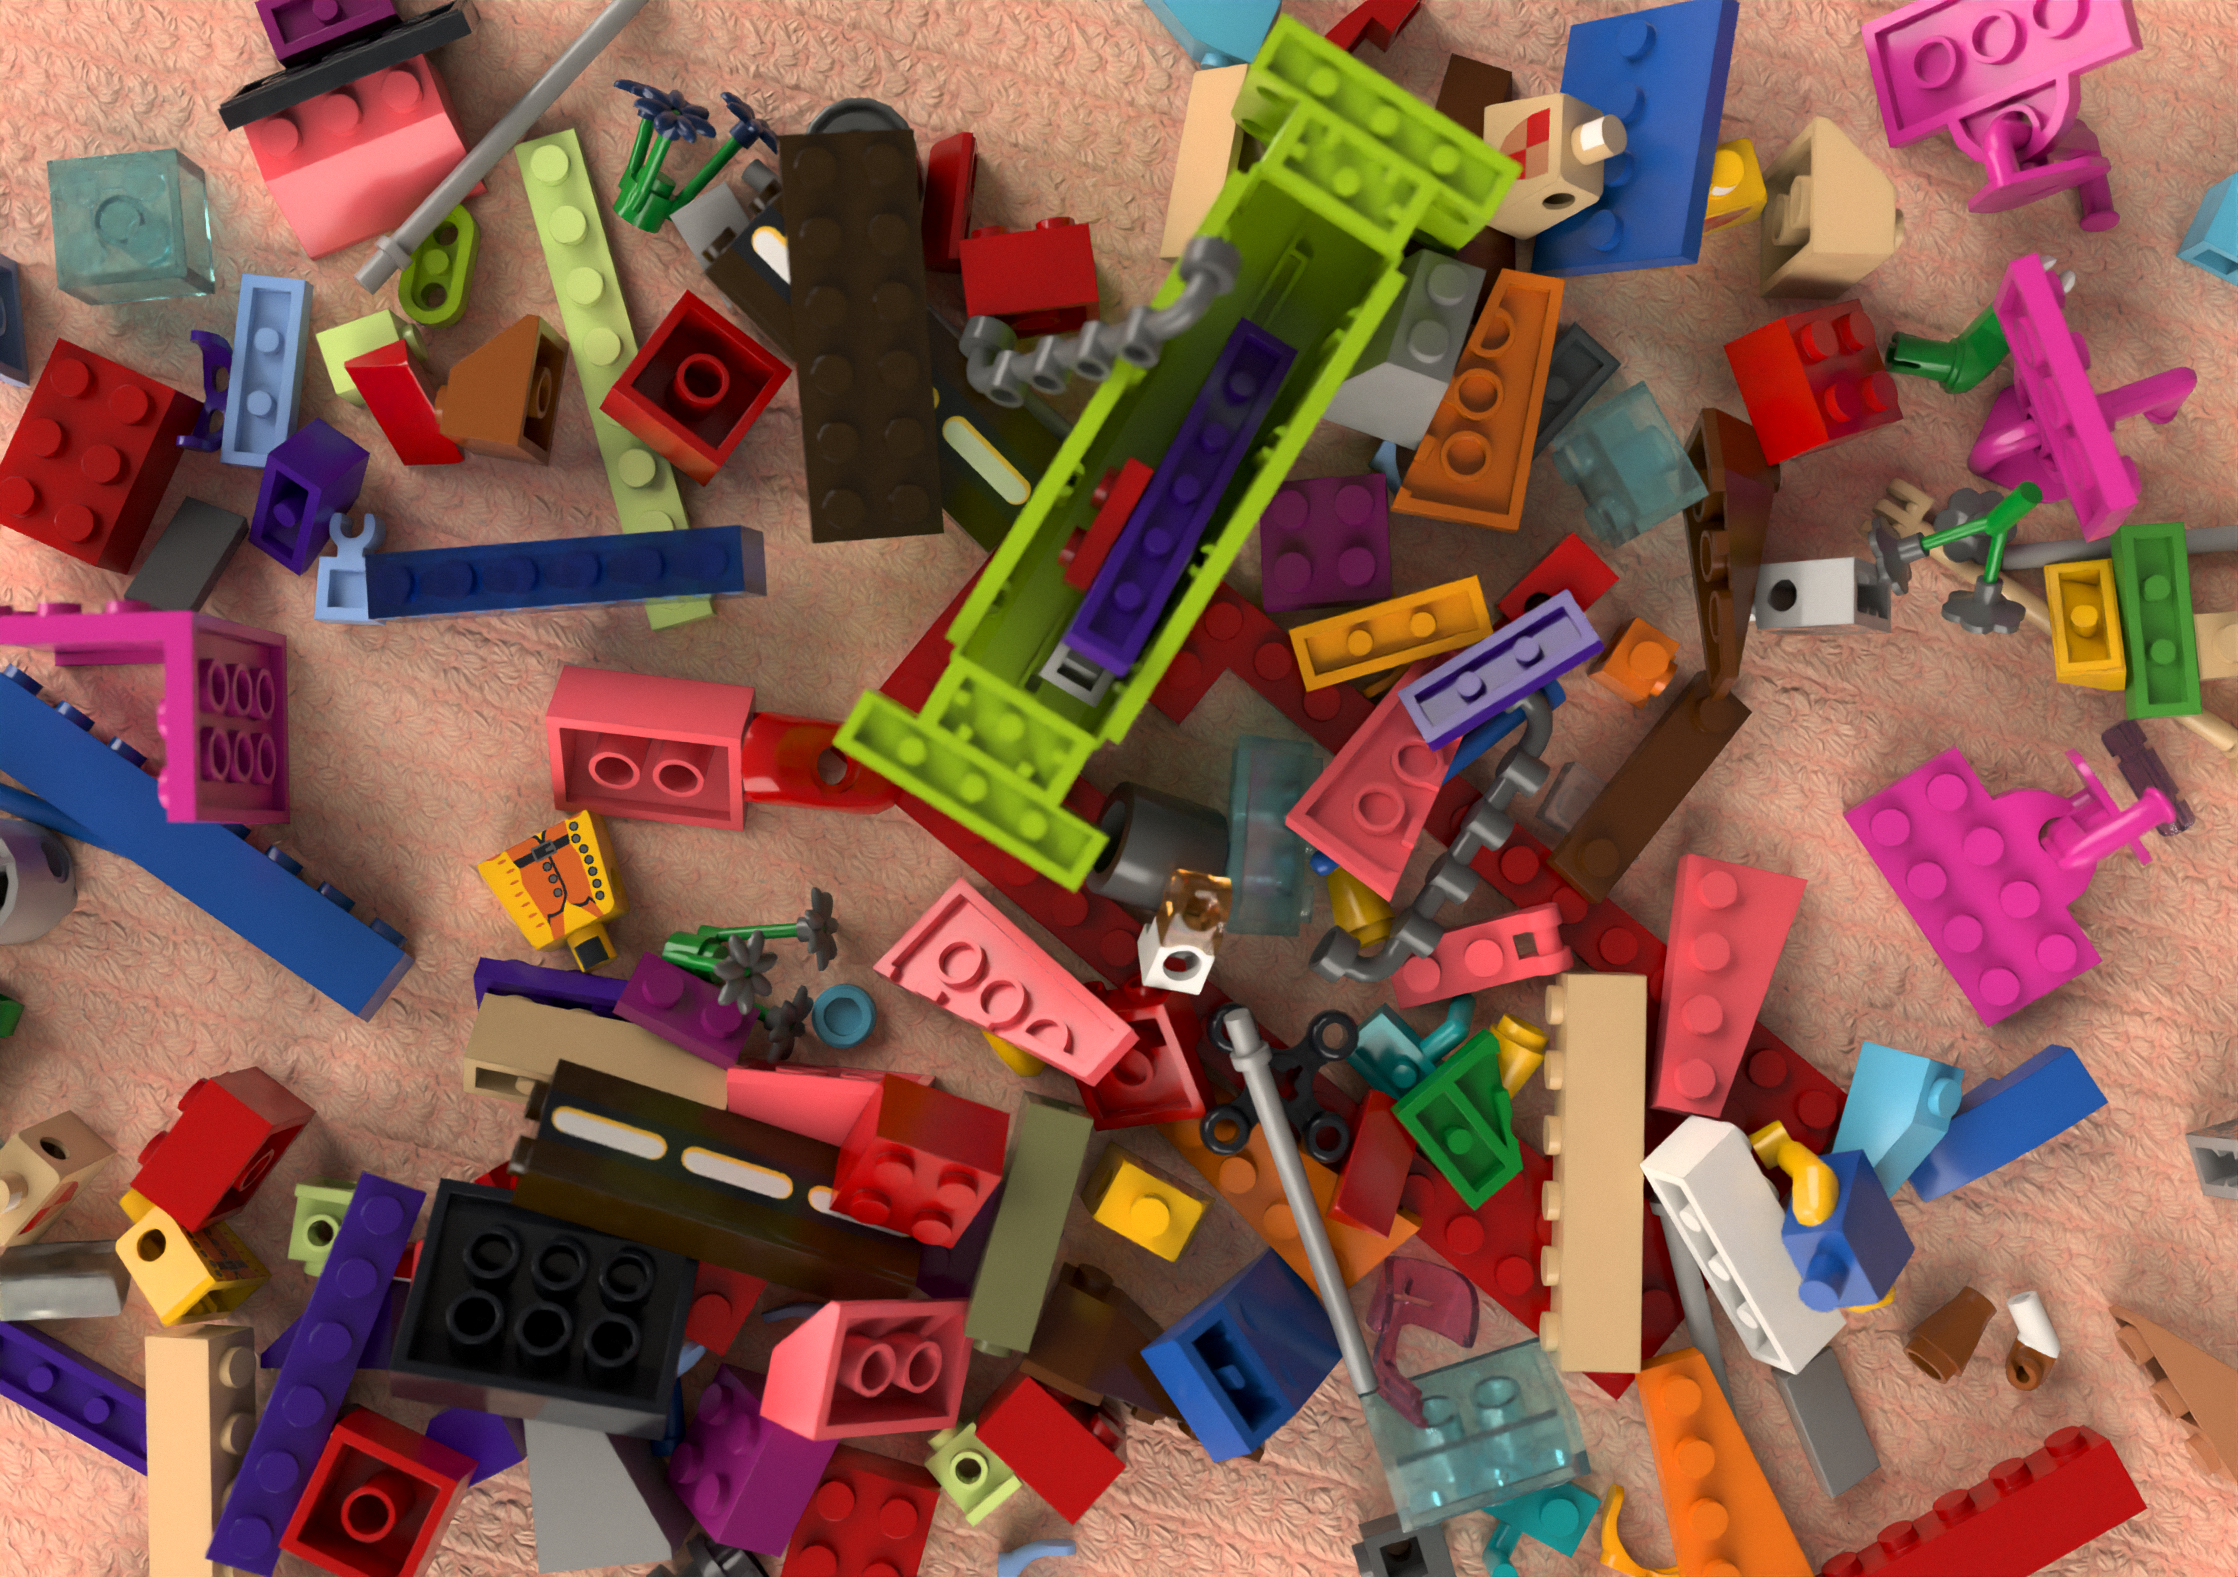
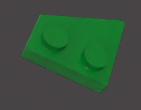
M1485 1028L1390 1108L1392 1113L1463 1201L1474 1211L1523 1169L1518 1139L1513 1135L1510 1126L1513 1113L1509 1092L1502 1086L1496 1055V1053L1500 1052L1499 1041L1493 1033Z

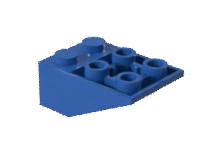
M1271 1246L1140 1351L1214 1463L1255 1451L1299 1412L1343 1357L1328 1314L1306 1282Z

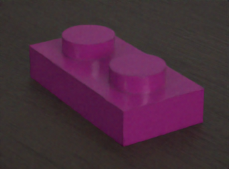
M259 0L254 2L277 60L285 68L403 21L395 0Z
M645 951L612 1012L727 1071L729 1067L735 1064L761 1010L753 1006L752 1011L748 1015H742L739 1012L737 999L729 1005H720L718 998L721 989Z

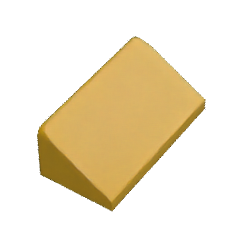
M2112 558L2044 565L2057 682L2109 691L2125 690L2126 663Z

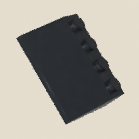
M441 1178L388 1368L392 1397L663 1441L700 1260L510 1204L514 1190Z

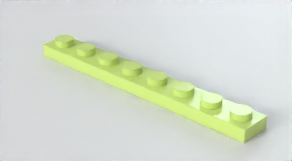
M575 128L513 145L642 599L649 600L643 602L651 630L657 633L716 616L711 596H689L711 595L674 464L599 409L611 387L641 348L580 135ZM660 597H678V599H661Z

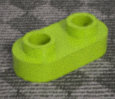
M460 203L409 256L413 263L405 272H401L398 288L401 307L409 317L426 328L444 329L450 327L461 319L467 309L480 244V229L473 215ZM449 227H456L458 229L456 241L448 246L441 245V233ZM438 288L445 289L446 299L444 303L439 307H429L428 297L430 293Z

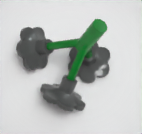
M2023 481L2006 497L1996 491H1987L1979 494L1970 488L1959 489L1951 494L1948 508L1940 511L1935 516L1933 521L1935 533L1926 537L1923 533L1919 532L1901 539L1898 531L1889 525L1885 517L1879 516L1872 519L1873 530L1868 532V541L1871 551L1876 557V567L1881 580L1886 585L1890 584L1895 595L1907 594L1909 590L1908 581L1912 579L1909 563L1928 557L1930 549L1943 545L1944 554L1949 560L1955 563H1962L1971 559L1976 564L1986 565L1984 574L1979 575L1976 579L1974 592L1957 590L1949 593L1947 602L1942 605V617L1950 622L1960 623L1964 630L1974 634H1987L1992 631L2002 634L2017 632L2020 621L2025 618L2026 609L2022 604L2007 600L2001 594L2004 581L1998 576L2005 544L2015 538L2017 522L2043 499L2040 487L2031 481Z

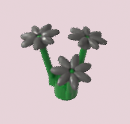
M813 887L811 890L812 910H806L805 917H799L797 923L729 928L701 925L697 934L676 931L669 937L663 949V960L721 989L718 998L720 1005H729L737 999L739 1012L742 1015H748L752 1011L753 1006L761 1010L757 1019L764 1022V1029L771 1031L768 1035V1041L773 1042L766 1060L769 1064L775 1063L778 1059H789L793 1052L794 1037H801L805 1033V1024L802 1021L811 1012L814 1002L811 997H808L806 986L801 985L793 1002L784 1001L782 1008L774 1005L769 1009L755 1003V993L765 997L772 993L770 982L761 973L772 969L778 959V956L773 952L762 953L764 939L798 937L800 942H808V952L810 954L816 953L818 970L824 971L828 966L829 960H833L837 956V947L831 934L837 932L839 923L836 918L831 917L833 909L832 895L829 892L822 893L817 887ZM722 942L729 943V952L725 946L721 945ZM723 979L727 981L723 988L715 985V983H719Z

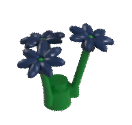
M619 79L614 83V87L642 97L634 102V106L639 109L637 116L642 117L628 167L618 184L621 192L613 205V210L621 218L639 229L650 233H658L665 219L673 222L669 215L689 204L742 147L748 150L759 137L778 155L776 139L778 135L770 130L769 124L761 119H756L754 111L749 104L744 103L730 92H723L720 96L727 103L726 107L740 120L729 131L732 137L675 196L672 192L676 183L666 174L659 171L671 142L679 140L681 136L690 143L696 142L697 133L709 138H715L717 134L715 128L706 121L709 117L708 109L698 105H691L685 100V97L679 90H672L668 95L652 86H646L632 80ZM655 128V130L658 133V137L655 141V144L651 150V153L647 159L646 164L643 165L652 138V134Z

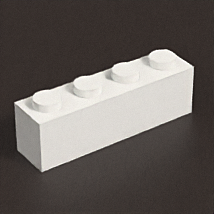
M1691 1114L1640 1164V1167L1752 1358L1798 1375L1847 1322L1839 1308H1835L1830 1312H1818L1806 1306L1800 1299L1798 1290L1802 1277L1782 1242L1781 1230L1786 1215L1778 1202L1780 1195L1773 1183L1762 1174L1750 1153L1752 1146L1747 1136L1732 1123L1718 1122Z

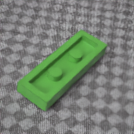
M2184 522L2119 526L2114 534L2110 535L2126 663L2124 692L2127 720L2202 714Z

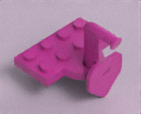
M1917 0L1860 26L1889 147L1903 149L1950 130L1956 145L1974 161L1984 163L1989 183L1967 201L1969 212L1997 213L2007 211L2078 186L2083 209V217L2079 223L2082 230L2102 232L2115 227L2119 223L2120 216L2114 211L2106 175L2111 170L2109 158L2102 157L2097 136L2092 130L2088 129L2082 120L2076 119L2081 104L2080 75L2144 49L2132 0ZM2054 160H2063V162L2054 163Z
M2036 252L2009 263L1992 304L2015 362L2014 384L2005 387L1998 395L1968 456L1967 467L1974 475L2011 491L2023 481H2031L2040 487L2043 493V499L2040 503L2052 504L2069 498L2085 540L2088 543L2114 534L2138 504L2136 495L2140 494L2142 489L2134 462L2128 455L2120 457L2111 436V432L2116 430V422L2141 413L2155 424H2166L2172 421L2177 415L2178 409L2195 389L2197 375L2193 369L2177 367L2106 393L2095 395L2085 372L2091 367L2087 345L2078 331L2069 332L2061 309H2064L2066 306L2061 281L2054 270L2045 272Z
M1953 744L1843 812V816L1986 1026L1990 1027L2103 961L2066 907L2086 891L2097 868V862L2123 846L2127 845L2143 866L2153 861L2139 837L2162 822L2169 824L2176 820V812L2172 803L2161 791L2150 787L2143 792L2142 799L2125 810L2120 811L2078 751L2071 748L2064 754L2085 786L2084 789L2069 798L2043 788H2012L1990 797L1958 748Z

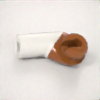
M2027 1291L2011 1297L2006 1302L2019 1332L2006 1358L2005 1373L2009 1383L2022 1391H2032L2045 1382L2060 1351L2059 1339L2036 1291Z

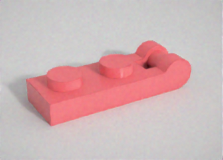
M1558 903L1540 904L1444 929L1439 944L1428 957L1421 959L1411 952L1406 962L1390 976L1399 1009L1403 1010L1537 975L1556 974L1574 967L1575 963L1570 946L1562 945L1557 925L1563 922ZM1532 932L1537 951L1519 955L1514 935Z

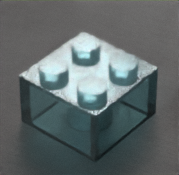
M176 148L47 161L58 289L90 306L216 294L205 172L203 168Z
M1644 380L1576 418L1552 440L1557 450L1552 453V459L1558 473L1567 485L1573 486L1576 484L1589 505L1584 508V515L1591 530L1599 540L1605 541L1608 539L1614 550L1710 495Z

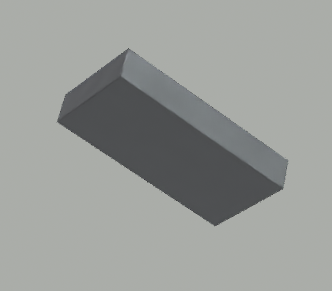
M186 496L125 592V600L151 602V612L194 611L199 613L250 530L246 517Z

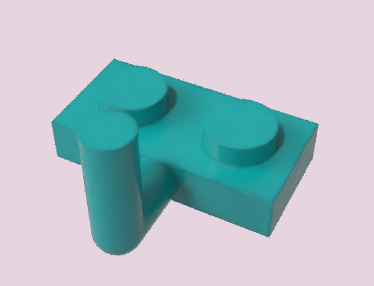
M1470 993L1452 997L1445 1023L1424 1040L1385 1002L1357 1025L1360 1037L1357 1048L1345 1060L1374 1089L1384 1092L1399 1101L1445 1061L1442 1058L1468 1037L1476 1008V1000Z
M1486 1435L1483 1436L1455 1489L1458 1498L1500 1520L1482 1554V1562L1490 1577H1518L1510 1557L1523 1532L1572 1558L1601 1503L1599 1497L1593 1492Z

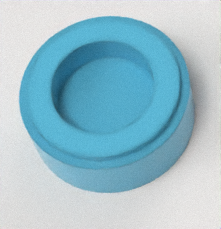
M838 984L825 990L817 998L812 1009V1025L816 1034L823 1042L835 1048L846 1049L859 1045L871 1035L877 1022V1008L873 998L863 988L853 984Z

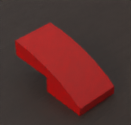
M1367 0L1345 16L1325 35L1324 39L1350 56L1365 38L1386 53L1424 6L1426 0Z

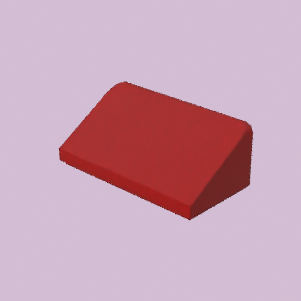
M961 132L937 142L930 150L921 222L924 270L960 275L962 273L958 240L969 239L979 158L976 137L970 132Z
M405 338L344 362L346 371L404 466L447 465L465 461L464 448L439 433L441 424L436 422L434 413L437 393Z
M1371 1088L1362 1097L1352 1129V1145L1349 1152L1343 1158L1325 1217L1380 1238L1388 1239L1417 1142L1390 1110L1398 1101L1384 1092Z

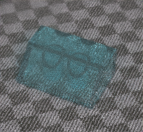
M1242 734L1233 739L1227 812L1229 831L1228 860L1222 880L1219 929L1224 933L1299 937L1300 923L1311 924L1314 886L1303 885L1305 859H1311L1317 848L1287 827L1285 820L1286 815L1323 772V758L1312 757L1313 743Z
M1539 1337L1393 1382L1367 1393L1357 1394L1403 1533L1422 1527L1434 1526L1459 1515L1485 1507L1497 1506L1507 1500L1548 1487L1560 1486L1570 1480L1592 1474L1576 1410L1547 1352L1542 1351Z

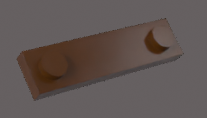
M1706 670L1697 672L1545 862L1590 904H1600L1751 715L1752 711L1731 691L1728 692L1724 700L1711 701Z

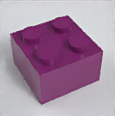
M722 1362L712 1383L701 1395L698 1411L682 1443L675 1448L671 1455L669 1469L664 1479L716 1543L781 1558L840 1438L813 1441L761 1416L760 1411L768 1375Z

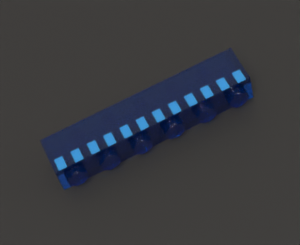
M742 525L364 554L368 619L395 623L767 596L763 532Z

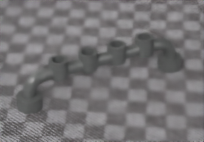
M1211 236L1193 237L1187 242L1178 267V275L1187 287L1170 306L1161 310L1148 306H1134L1130 308L1125 322L1113 326L1098 321L1087 322L1083 325L1080 336L1068 341L1054 336L1042 337L1039 340L1036 351L1025 355L1013 351L1017 335L1007 324L988 316L971 317L967 321L959 342L960 351L968 358L966 367L968 382L977 392L986 394L993 402L1005 407L1016 408L1022 406L1030 385L1047 394L1058 395L1064 393L1073 370L1080 376L1090 380H1108L1118 355L1126 362L1136 366H1154L1158 361L1165 339L1174 337L1191 327L1209 307L1214 295H1224L1233 290L1242 264V256L1233 245L1222 239Z
M1539 689L1503 710L1506 713H1511L1519 706L1524 710L1527 717V728L1518 744L1510 748L1499 762L1495 771L1496 777L1483 797L1478 799L1466 812L1460 824V832L1449 849L1442 853L1428 870L1425 877L1426 884L1412 905L1406 907L1395 920L1389 933L1390 938L1383 949L1372 957L1358 955L1361 944L1360 940L1336 925L1323 936L1314 949L1308 963L1309 969L1330 983L1336 982L1342 976L1357 982H1378L1392 976L1406 962L1411 952L1424 959L1434 951L1444 933V927L1434 921V917L1446 899H1449L1456 905H1460L1471 895L1480 877L1478 872L1469 867L1476 853L1482 845L1491 851H1495L1503 845L1515 825V820L1504 813L1505 809L1517 791L1529 798L1541 788L1549 775L1550 766L1539 758L1553 732V713L1547 698Z

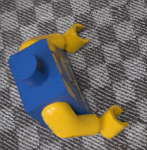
M1779 1120L1749 1135L1752 1146L1768 1170L1779 1165L1793 1178V1191L1782 1226L1781 1236L1787 1252L1802 1277L1798 1290L1802 1302L1818 1312H1830L1835 1308L1846 1307L1848 1310L1857 1313L1887 1306L1893 1302L1896 1295L1894 1282L1913 1255L1915 1247L1864 1150L1816 1156L1801 1142L1793 1141Z

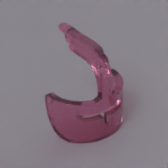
M1388 1256L1385 1258L1365 1318L1367 1326L1374 1332L1380 1333L1372 1359V1364L1379 1381L1375 1390L1386 1403L1418 1429L1425 1430L1429 1427V1422L1422 1415L1424 1410V1404L1421 1400L1422 1391L1402 1375L1396 1362V1346L1401 1328L1407 1324H1414L1434 1331L1461 1347L1472 1348L1478 1331L1479 1299L1471 1281L1458 1271L1421 1259L1405 1256ZM1404 1291L1408 1296L1432 1302V1305L1427 1307L1405 1300L1394 1299V1294L1402 1295Z

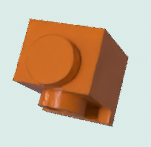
M1636 616L1619 625L1587 676L1632 706L1643 710L1652 695L1655 697L1659 696L1674 676L1678 665L1673 662L1677 657L1674 654L1681 644Z

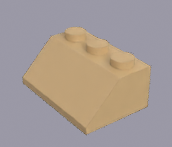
M1248 63L1194 72L1159 259L1175 265L1183 253L1187 242L1194 235L1234 168L1247 175L1253 164L1261 162L1268 150L1261 141L1246 132L1231 117V110L1251 66Z
M1815 117L1762 173L1768 201L1761 213L1760 298L1835 300L1893 256L1895 250L1900 247L1904 235L1905 221L1902 209L1896 208V186L1830 118Z

